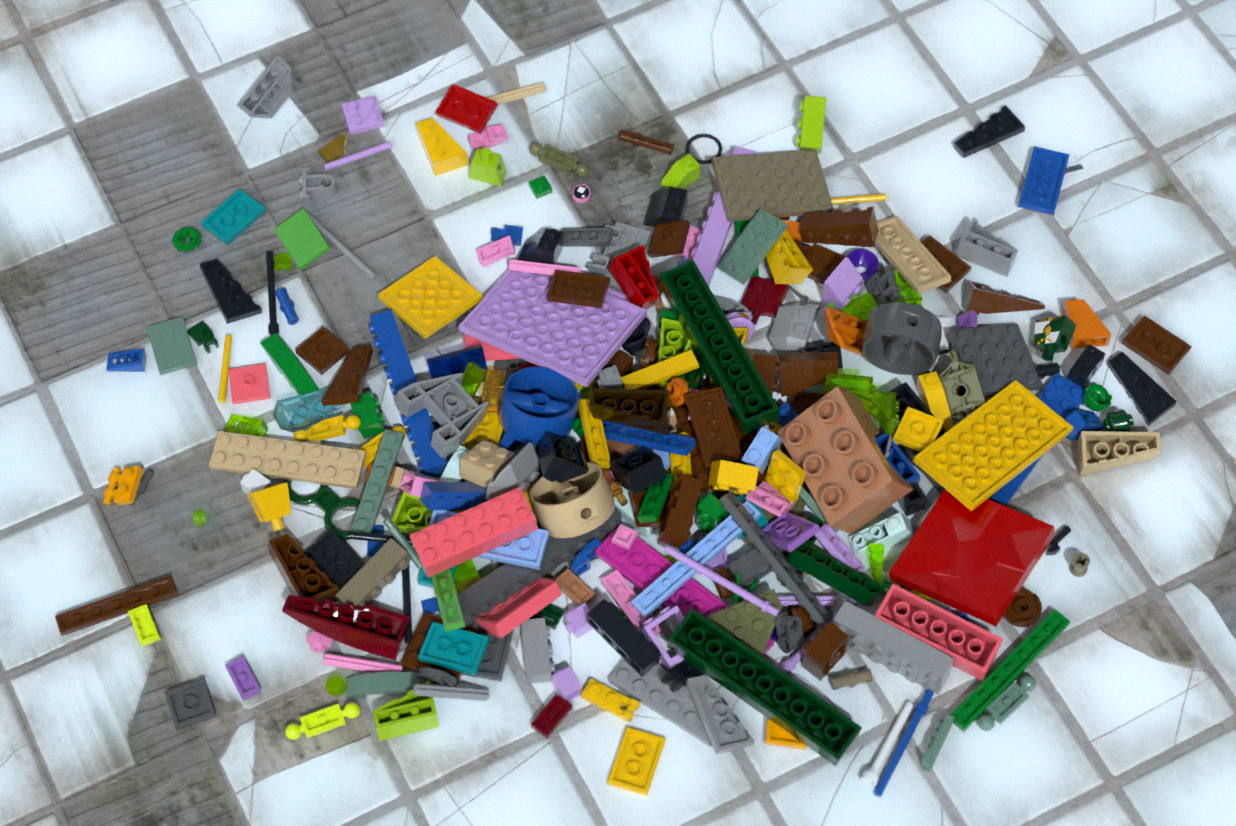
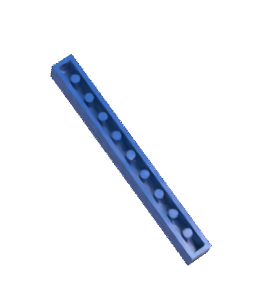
M390 309L370 315L371 323L368 326L370 333L375 334L376 338L373 340L376 349L381 351L379 354L381 364L386 365V369H384L387 380L391 379L392 384L389 385L392 395L396 394L397 396L399 390L417 382L394 315ZM424 408L408 418L400 415L403 426L408 427V431H406L409 442L413 441L414 444L411 447L415 458H419L420 462L417 465L420 474L424 473V475L431 477L442 475L447 462L445 457L441 458L430 445L435 429L428 410Z

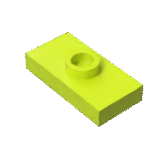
M147 604L128 611L141 647L161 640Z

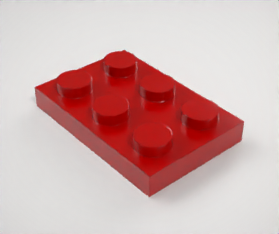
M452 84L435 113L438 117L481 134L498 107V103Z

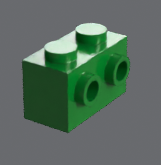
M371 391L362 394L359 402L350 403L353 414L357 415L361 420L358 430L364 439L385 431L384 423H386L383 412L379 410L381 403L379 398L374 397Z
M711 493L706 497H702L697 503V527L702 532L709 534L728 516V512L723 508L722 502Z

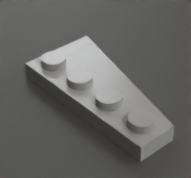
M702 675L688 678L686 685L715 754L753 746L755 741L751 736L748 737L744 731L745 727L740 721L738 722L735 719L732 709L720 698L721 694L708 676Z

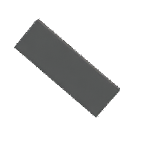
M562 228L561 231L564 232L562 247H610L614 231L612 228Z

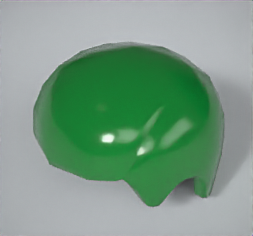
M1089 385L1083 392L1084 404L1092 411H1104L1112 404V395L1102 385Z

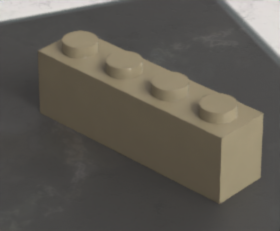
M390 538L335 596L344 605L346 602L354 603V606L364 607L365 604L368 605L373 599L380 596L382 589L387 584H391L401 570L408 567L411 560L410 555Z

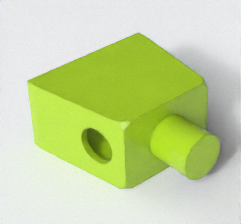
M486 147L477 149L471 162L469 179L502 186L507 174L502 155L491 152Z

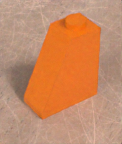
M1084 299L1065 301L1063 316L1066 315L1076 324L1069 343L1070 348H1086L1089 344L1094 347L1108 346L1111 333Z

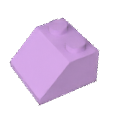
M847 257L842 260L824 282L822 303L825 305L834 302L836 310L841 312L845 308L848 309L852 304L853 298L859 296L863 290V278Z

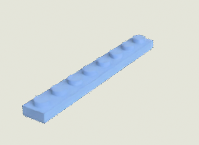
M749 501L743 503V506L755 521L761 517V513ZM730 515L685 555L705 566L741 535L744 530L736 525L735 519ZM678 560L632 600L631 605L646 618L698 571Z

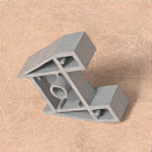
M463 373L415 382L397 392L395 405L406 418L426 408L442 426L433 432L430 444L441 458L456 451L486 417L489 402L486 401L478 405L461 386Z

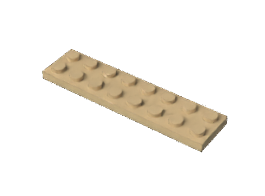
M218 431L209 468L242 474L249 473L252 469H255L264 477L358 489L367 453L364 450Z

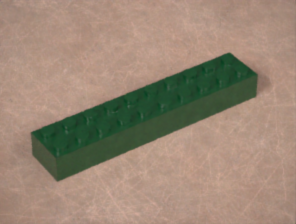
M694 260L659 274L660 288L716 387H722L727 406L742 433L745 435L779 420V407Z
M693 608L668 639L667 647L834 766H837L862 729L857 723Z

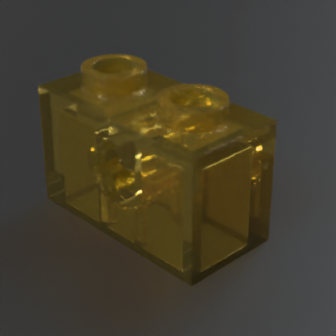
M487 369L482 391V404L486 401L489 402L487 412L500 413L502 392L506 384V371Z

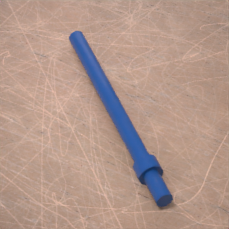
M926 690L922 700L917 703L914 709L915 713L873 793L875 796H882L922 716L926 715L929 709L928 704L934 694L931 690Z

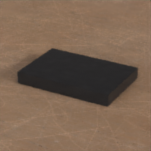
M332 528L303 552L309 559L311 558L315 562L317 568L324 572L333 584H336L339 591L365 565Z

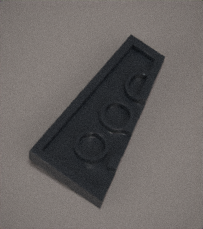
M1005 105L1001 108L1000 112L992 114L985 123L981 122L977 125V129L969 131L955 141L954 148L963 158H966L1024 132L1025 125Z
M218 259L200 264V270L226 324L262 313L261 307L256 305L252 301L253 298L243 291L241 285L237 281L235 282L229 271Z
M1122 351L1108 361L1107 366L1119 384L1123 385L1128 397L1132 398L1136 404V409L1139 413H1142L1148 426L1176 405L1177 401Z

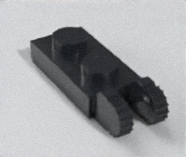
M683 660L664 674L661 682L667 684L674 677L677 678L670 686V690L676 692L683 685H686L688 678L698 677L704 673L688 661Z

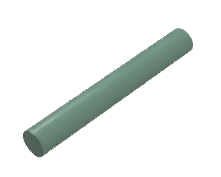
M388 517L383 523L400 546L408 552L415 566L420 569L422 564L418 555Z

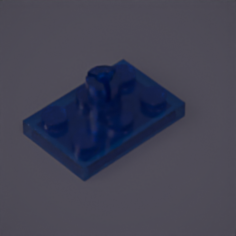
M481 344L426 359L431 379L463 373L462 387L490 380Z

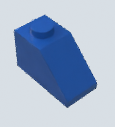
M1075 410L1065 419L1074 427L1071 433L1066 436L1070 440H1078L1081 431H1100L1105 427L1095 412Z

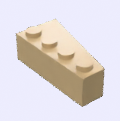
M1081 431L1078 438L1080 476L1157 459L1161 451L1160 432Z

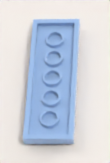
M433 510L429 526L459 513L447 510ZM538 529L477 557L540 570L550 533L548 530Z

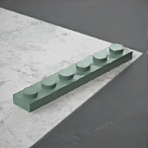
M385 429L350 531L373 532L405 437L404 433Z

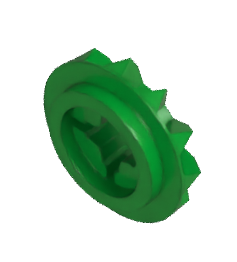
M192 227L181 228L172 237L173 246L178 252L183 251L185 254L187 251L193 252L195 248H199V244L202 242L200 232ZM189 236L190 241H188V243L185 244L184 241H186V239Z

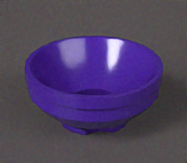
M857 249L847 255V258L855 268L864 267L866 269L865 273H859L863 280L869 279L877 272L879 261L871 251Z

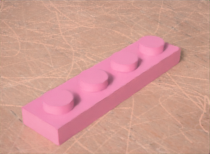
M615 570L602 578L601 584L620 610L627 615L632 626L636 630L643 629L645 627L643 623L652 618V616L649 614L644 618L631 605V601L637 595L620 572ZM659 625L651 629L655 636L662 633Z

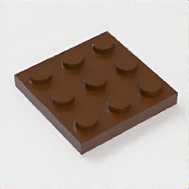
M423 613L401 662L403 669L418 673L420 668H433L454 676L459 683L462 672L419 661L418 656L432 622L443 625L441 617ZM468 625L461 629L476 634L480 633L478 628Z

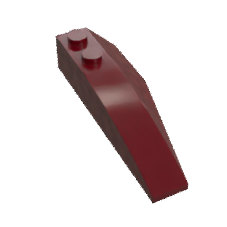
M288 595L282 608V612L324 636L350 647L395 661L410 619L409 616L373 605L365 604L364 607L354 606V603L346 602L345 605L335 604L334 600L319 602L315 598Z

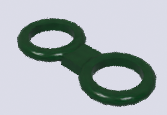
M284 479V483L287 482L290 501L299 505L315 504L325 513L324 525L326 530L328 531L332 528L342 540H350L348 539L349 531H340L332 524V518L340 508L348 506L358 509L359 500L354 498L340 499L328 489L329 485L322 484L313 495L299 496L291 488L293 480Z

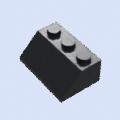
M545 431L536 448V453L543 477L546 480L563 483L588 473L589 468L581 443Z

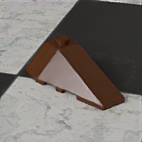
M966 281L964 306L969 311L974 310L977 315L980 313L992 314L1045 309V305L1039 300L1022 295L1013 297L1012 293L1001 289L996 292L989 285Z

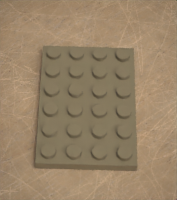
M817 150L712 158L711 162L727 222L752 220L760 208L777 218L803 216L806 213L833 212L834 208Z

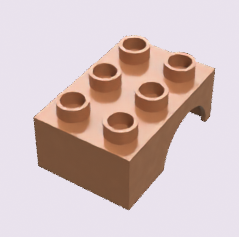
M839 386L835 387L777 431L794 463L806 472L804 481L830 527L853 534L913 490L910 483L905 481L891 467L880 451L875 440V435H878L880 432L859 396Z

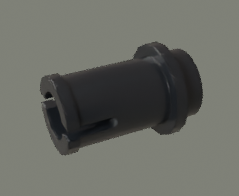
M1058 363L1044 366L1039 364L1035 367L1040 379L1055 375L1056 373L1060 374Z

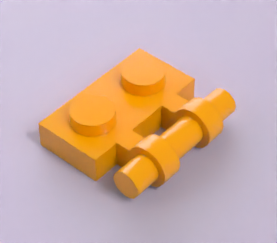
M140 466L124 467L122 474H120L121 469L114 467L108 477V487L104 490L103 503L110 505L112 499H114L117 505L133 504L144 469Z

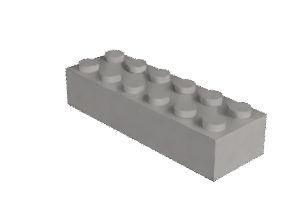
M847 601L843 603L833 619V624L849 636L847 646L851 647L854 652L866 655L872 662L880 663L886 666L889 671L905 676L908 681L920 684L925 690H931L939 694L950 676L954 658Z

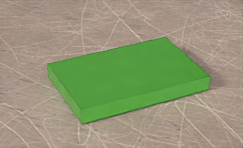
M304 208L274 229L301 271L331 250Z

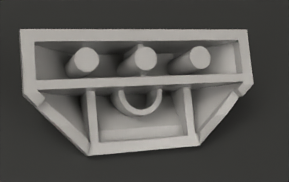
M277 55L240 98L237 106L249 117L272 119L292 94L291 67Z
M799 301L779 307L769 336V341L779 359L781 353H799V348L807 347L820 305Z
M530 441L488 485L487 500H491L518 487H521L524 494L529 484L538 479L540 474L538 472L539 460L534 443Z

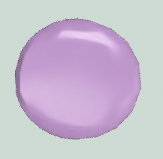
M733 312L726 315L732 328H749L748 339L752 337L755 332V326L751 322L752 315L750 313Z

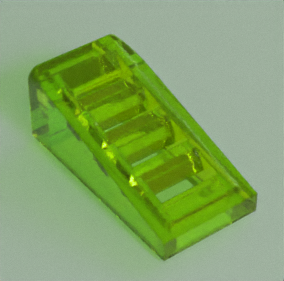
M231 414L223 430L229 433L265 437L268 426L261 419Z
M869 543L867 554L872 577L880 585L885 546Z

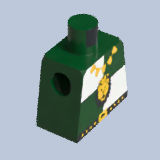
M1066 315L1036 320L1034 346L1043 353V360L1052 361L1055 353L1067 350L1076 324Z

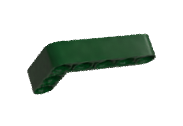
M810 516L807 518V520L818 524L819 527L823 526V522L818 517ZM815 535L792 552H788L787 560L790 564L864 606L872 605L881 591V587L876 581L814 547L813 545L817 539Z

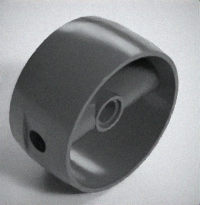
M903 302L881 304L871 311L866 322L862 341L863 355L871 364L890 373L900 375L924 373L934 366L938 357L942 338V326L939 319L933 313L920 306Z

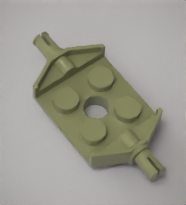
M956 350L948 352L951 363L939 376L945 392L951 417L965 419L986 402L976 371L977 365L961 363ZM963 385L966 388V393L963 396H959L957 390Z

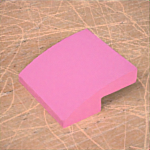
M762 481L759 486L755 487V491L749 492L746 496V499L778 517L784 516L796 504V502L791 503L765 481Z

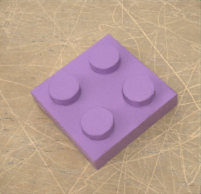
M376 95L342 103L350 135L385 127Z

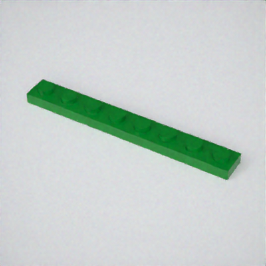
M1054 609L950 714L954 716L953 724L965 732L984 713L986 707L1006 690L1069 626L1070 621Z

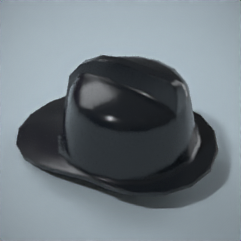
M645 317L622 345L624 350L629 352L631 356L645 348L647 335L651 327L648 318Z

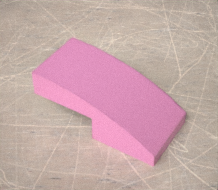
M503 124L487 126L481 134H468L467 140L472 151L476 152L477 149L491 148L508 140L509 137Z

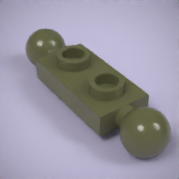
M533 142L529 146L530 154L539 156L540 162L571 175L573 171H576V174L582 178L590 173L589 166L585 163L579 164L578 157L548 144L543 149L542 144L539 142Z

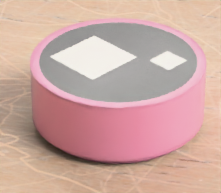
M582 184L575 186L572 191L573 199L578 203L587 202L591 196L589 187Z

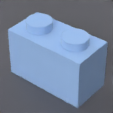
M761 427L741 460L746 465L759 467L758 472L762 474L769 464L773 452L782 443V439L766 428Z

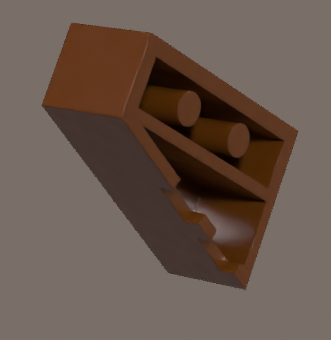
M837 351L780 354L781 397L838 378Z
M682 473L678 475L671 485L664 502L658 541L677 548H681L684 542H688L691 535L689 530L693 521V514L702 480Z

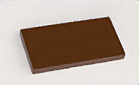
M722 387L685 394L683 397L688 414L690 415V421L704 469L711 468L713 461H742L743 457Z

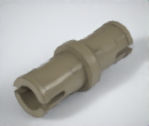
M870 669L858 672L849 671L844 675L830 677L832 690L848 686L852 688L857 684L873 681Z

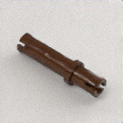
M622 130L620 134V141L634 144L635 147L642 146L669 155L673 152L674 144L645 137L641 133L635 134Z

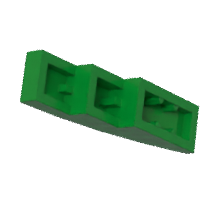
M276 333L260 342V345L279 373L283 374L291 388L295 389L303 402L320 391L297 358Z

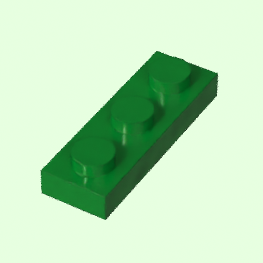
M666 473L667 478L661 480L660 483L648 487L637 516L640 523L658 521L673 481L671 473Z

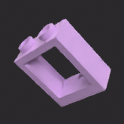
M668 606L659 612L661 615L655 620L652 617L644 622L645 627L640 630L645 635L646 640L660 650V661L667 671L685 659L678 654L670 658L651 629L672 615L680 624L685 617L677 606L672 609Z

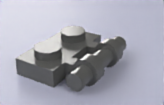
M889 265L884 267V274L876 272L865 282L873 308L881 304L891 303L890 297L892 296L894 300L901 298L899 294L901 291L900 287L895 281V272L892 271Z

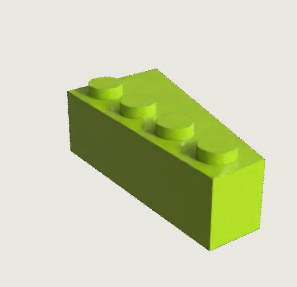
M662 318L658 363L689 350L694 352L695 348L680 321ZM672 379L659 383L656 386L666 390V386Z
M403 492L392 522L401 533L406 532L410 536V534L429 526L433 510H428L420 501V497ZM447 510V511H452V512L461 513V512H463V511H465V510Z

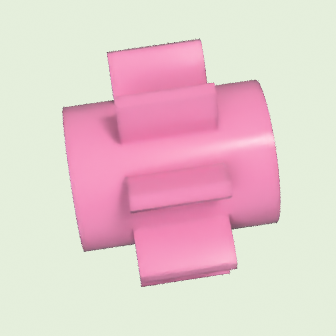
M316 631L308 633L306 640L307 643H310L309 649L316 653H324V650L331 648L333 639Z

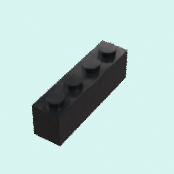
M604 598L587 613L586 622L641 677L660 662V650L654 644L651 645L646 640L645 635L640 630H636L632 626L631 621L626 616H622L612 602H608Z

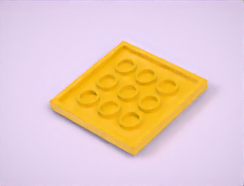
M436 256L378 293V299L424 339L443 328L483 299L480 292Z

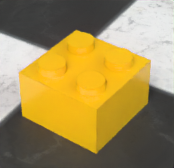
M724 460L713 461L711 463L708 485L713 486V490L729 491L731 489L737 495L748 494V492L755 491L759 467Z

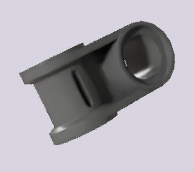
M780 612L775 619L778 645L784 653L788 654L805 644L802 621L797 616L791 617L786 612Z

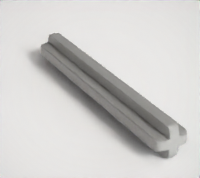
M419 683L413 686V694L415 696L487 701L490 697L489 690L483 688Z

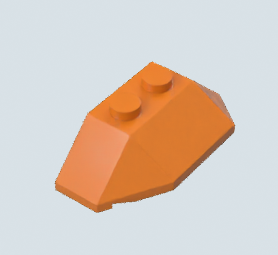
M827 306L823 321L827 337L839 347L864 356L862 341L867 321Z

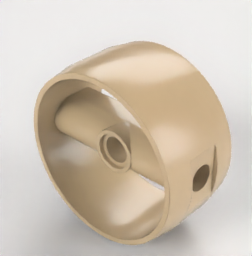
M587 462L589 471L584 475L563 483L550 482L542 476L533 485L530 491L532 507L543 530L549 531V536L554 538L580 536L596 529L612 515L615 508L614 497L608 480L600 466Z

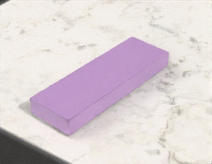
M828 522L820 527V531L814 534L835 559L860 573L865 569L863 564L834 529L830 527Z

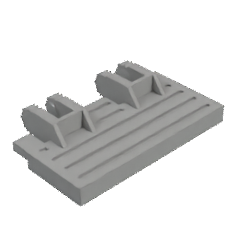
M616 222L615 226L608 224L604 226V228H612L614 231L610 247H605L602 255L593 253L591 260L595 264L589 263L587 268L589 271L594 272V275L610 277L609 287L623 292L609 271V267L615 257L642 245L646 249L651 231Z

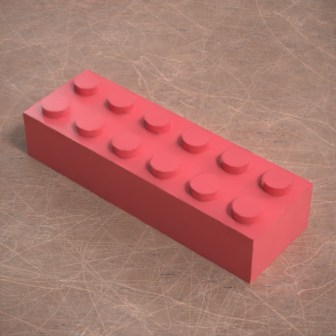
M518 487L410 534V538L423 569L429 578L538 530V526L521 487Z
M892 584L875 614V617L954 658L953 667L981 681L984 680L1003 641L1002 638L895 584Z

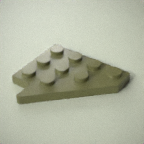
M774 589L757 595L758 598L771 602V605L781 612L782 604ZM747 600L706 617L761 657L764 656L775 628L776 619L775 616L768 612H762L761 608Z

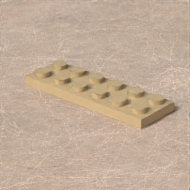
M897 215L877 222L876 247L917 294L951 282V275Z

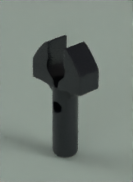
M1065 526L1054 536L1049 544H1052V548L1047 551L1046 555H1056L1060 551L1061 547L1058 546V543L1071 532L1069 526Z

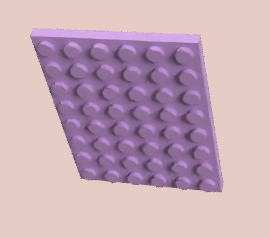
M508 270L459 325V331L537 366L550 368L566 376L571 381L588 387L599 371L604 368L647 316V310L608 293L602 309L547 301V293L553 275Z

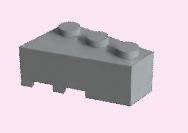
M973 218L959 242L956 256L1007 277L1014 266L1018 250L1001 237L997 238L988 227L983 228L978 224V220Z

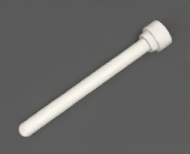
M912 702L905 704L872 767L865 770L860 779L865 785L869 787L876 786L879 780L878 772L913 708Z

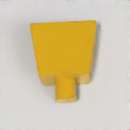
M287 482L247 494L260 522L271 521L273 531L285 528L282 517L291 514Z

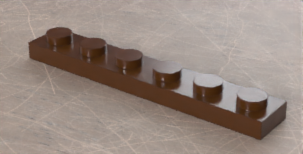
M168 576L56 615L55 618L61 636L127 614L129 610L144 604L149 606L178 595L172 577Z

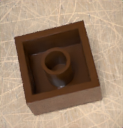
M831 622L826 626H821L816 632V637L813 640H808L803 647L802 667L821 681L846 654L849 636Z

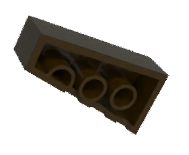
M592 389L590 408L593 418L668 436L672 405L669 390Z

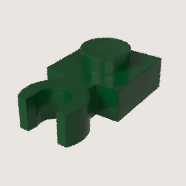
M203 320L187 330L188 335L198 346L203 344L207 353L211 352L209 345H215L216 348L219 347L217 340L213 338V332Z

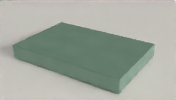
M183 316L146 327L160 375L197 365Z

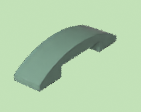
M412 672L361 674L346 678V699L366 698V695L407 693L413 690V686L416 683H424L417 678L418 673Z

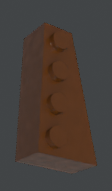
M874 206L867 207V210L853 208L850 212L835 210L831 214H828L826 211L804 214L799 231L804 243L874 247L878 226Z

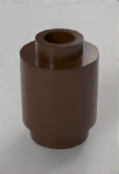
M796 606L789 611L791 617L797 616L801 619L804 637L815 631V622L810 618L809 613L804 607Z

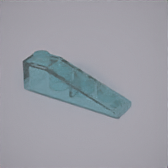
M327 388L278 400L273 417L281 430L296 432L311 428L347 404L323 406L321 400L328 390Z

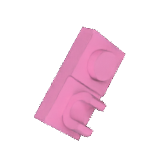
M510 235L476 249L482 267L493 264L501 259H506V257L516 253Z

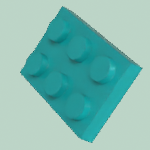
M239 188L200 223L204 229L228 246L266 212V209Z
M432 622L418 659L422 662L476 676L490 639L488 636L461 629L445 632L444 625Z

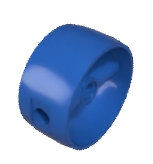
M528 367L521 369L508 378L502 392V401L500 403L502 427L515 440L524 444H528L531 441L534 443V446H538L545 431L567 438L573 429V423L579 407L578 390L569 378L550 368Z

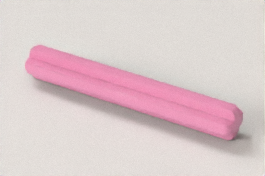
M514 259L509 262V270L554 275L556 269L582 273L580 267Z
M326 653L324 656V664L372 673L403 672V666L399 664Z

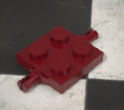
M772 274L769 279L753 276L741 304L747 307L753 314L751 322L754 325L757 324L760 316L776 318L778 309L782 306L789 286L775 284Z

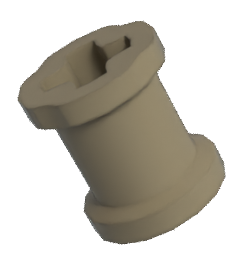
M1082 552L1074 554L1069 567L1070 573L1073 576L1082 577L1087 573V567L1090 563L1089 556Z

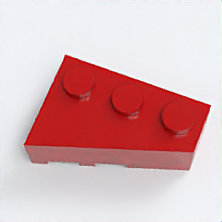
M642 245L615 257L609 267V271L625 295H627L631 304L647 310L654 306L659 294L654 277L650 272V263L646 258L645 246Z

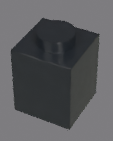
M918 483L912 484L913 490L898 500L906 516L925 508L926 496Z

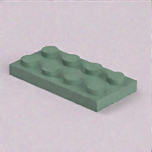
M760 208L718 264L717 268L745 285L788 225Z

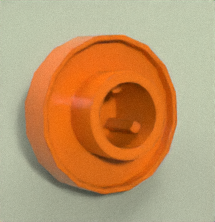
M673 378L666 386V390L670 392L672 406L678 407L685 402L683 396L689 394L687 382L681 378Z

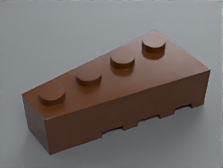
M288 534L269 541V554L293 596L315 598L319 602L325 600L339 601L335 596L339 592L336 584H333L328 579V576L317 568L315 562L303 553V550Z

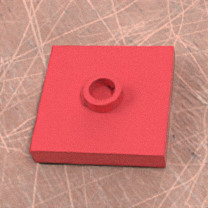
M266 363L228 369L233 405L271 399Z

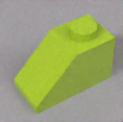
M687 154L673 164L661 181V185L665 189L668 187L685 188L700 178V164L690 154Z

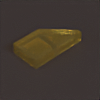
M341 134L318 150V154L327 163L344 156L346 134Z

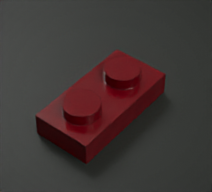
M556 694L531 723V728L548 739L573 709L572 705Z

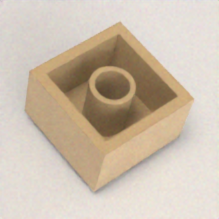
M482 440L460 458V477L487 489L488 485L514 459L515 453Z

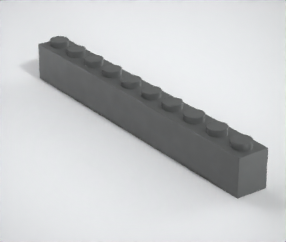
M615 507L612 515L602 525L580 536L571 538H554L549 536L540 570L506 563L457 594L465 626L473 624L478 616L488 614L492 608L505 603L511 596L522 592L525 587L537 582L548 572H553L562 563L570 561L573 556L578 554L596 537L599 541L602 540L605 535L614 531L622 524L621 513Z

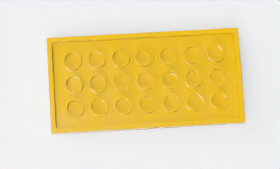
M1015 380L914 457L913 462L970 511H973L1068 436L1074 427Z

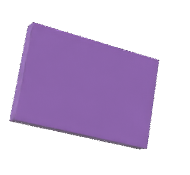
M789 512L782 517L775 518L762 528L776 547L788 552H792L821 530L818 524Z

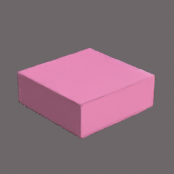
M620 524L611 539V543L630 550L638 535V531Z

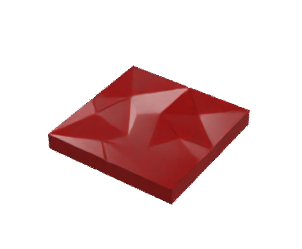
M944 489L889 571L890 580L997 626L1054 538L1055 528L1053 525L989 499L985 500L973 511H970Z

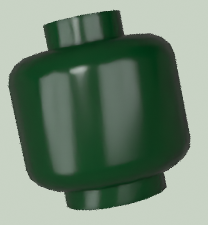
M1123 409L1109 412L1106 415V419H1103L1105 429L1108 432H1130L1131 425H1134L1132 415L1127 414Z

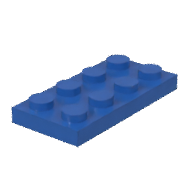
M1034 146L1018 207L1054 215L1070 154Z

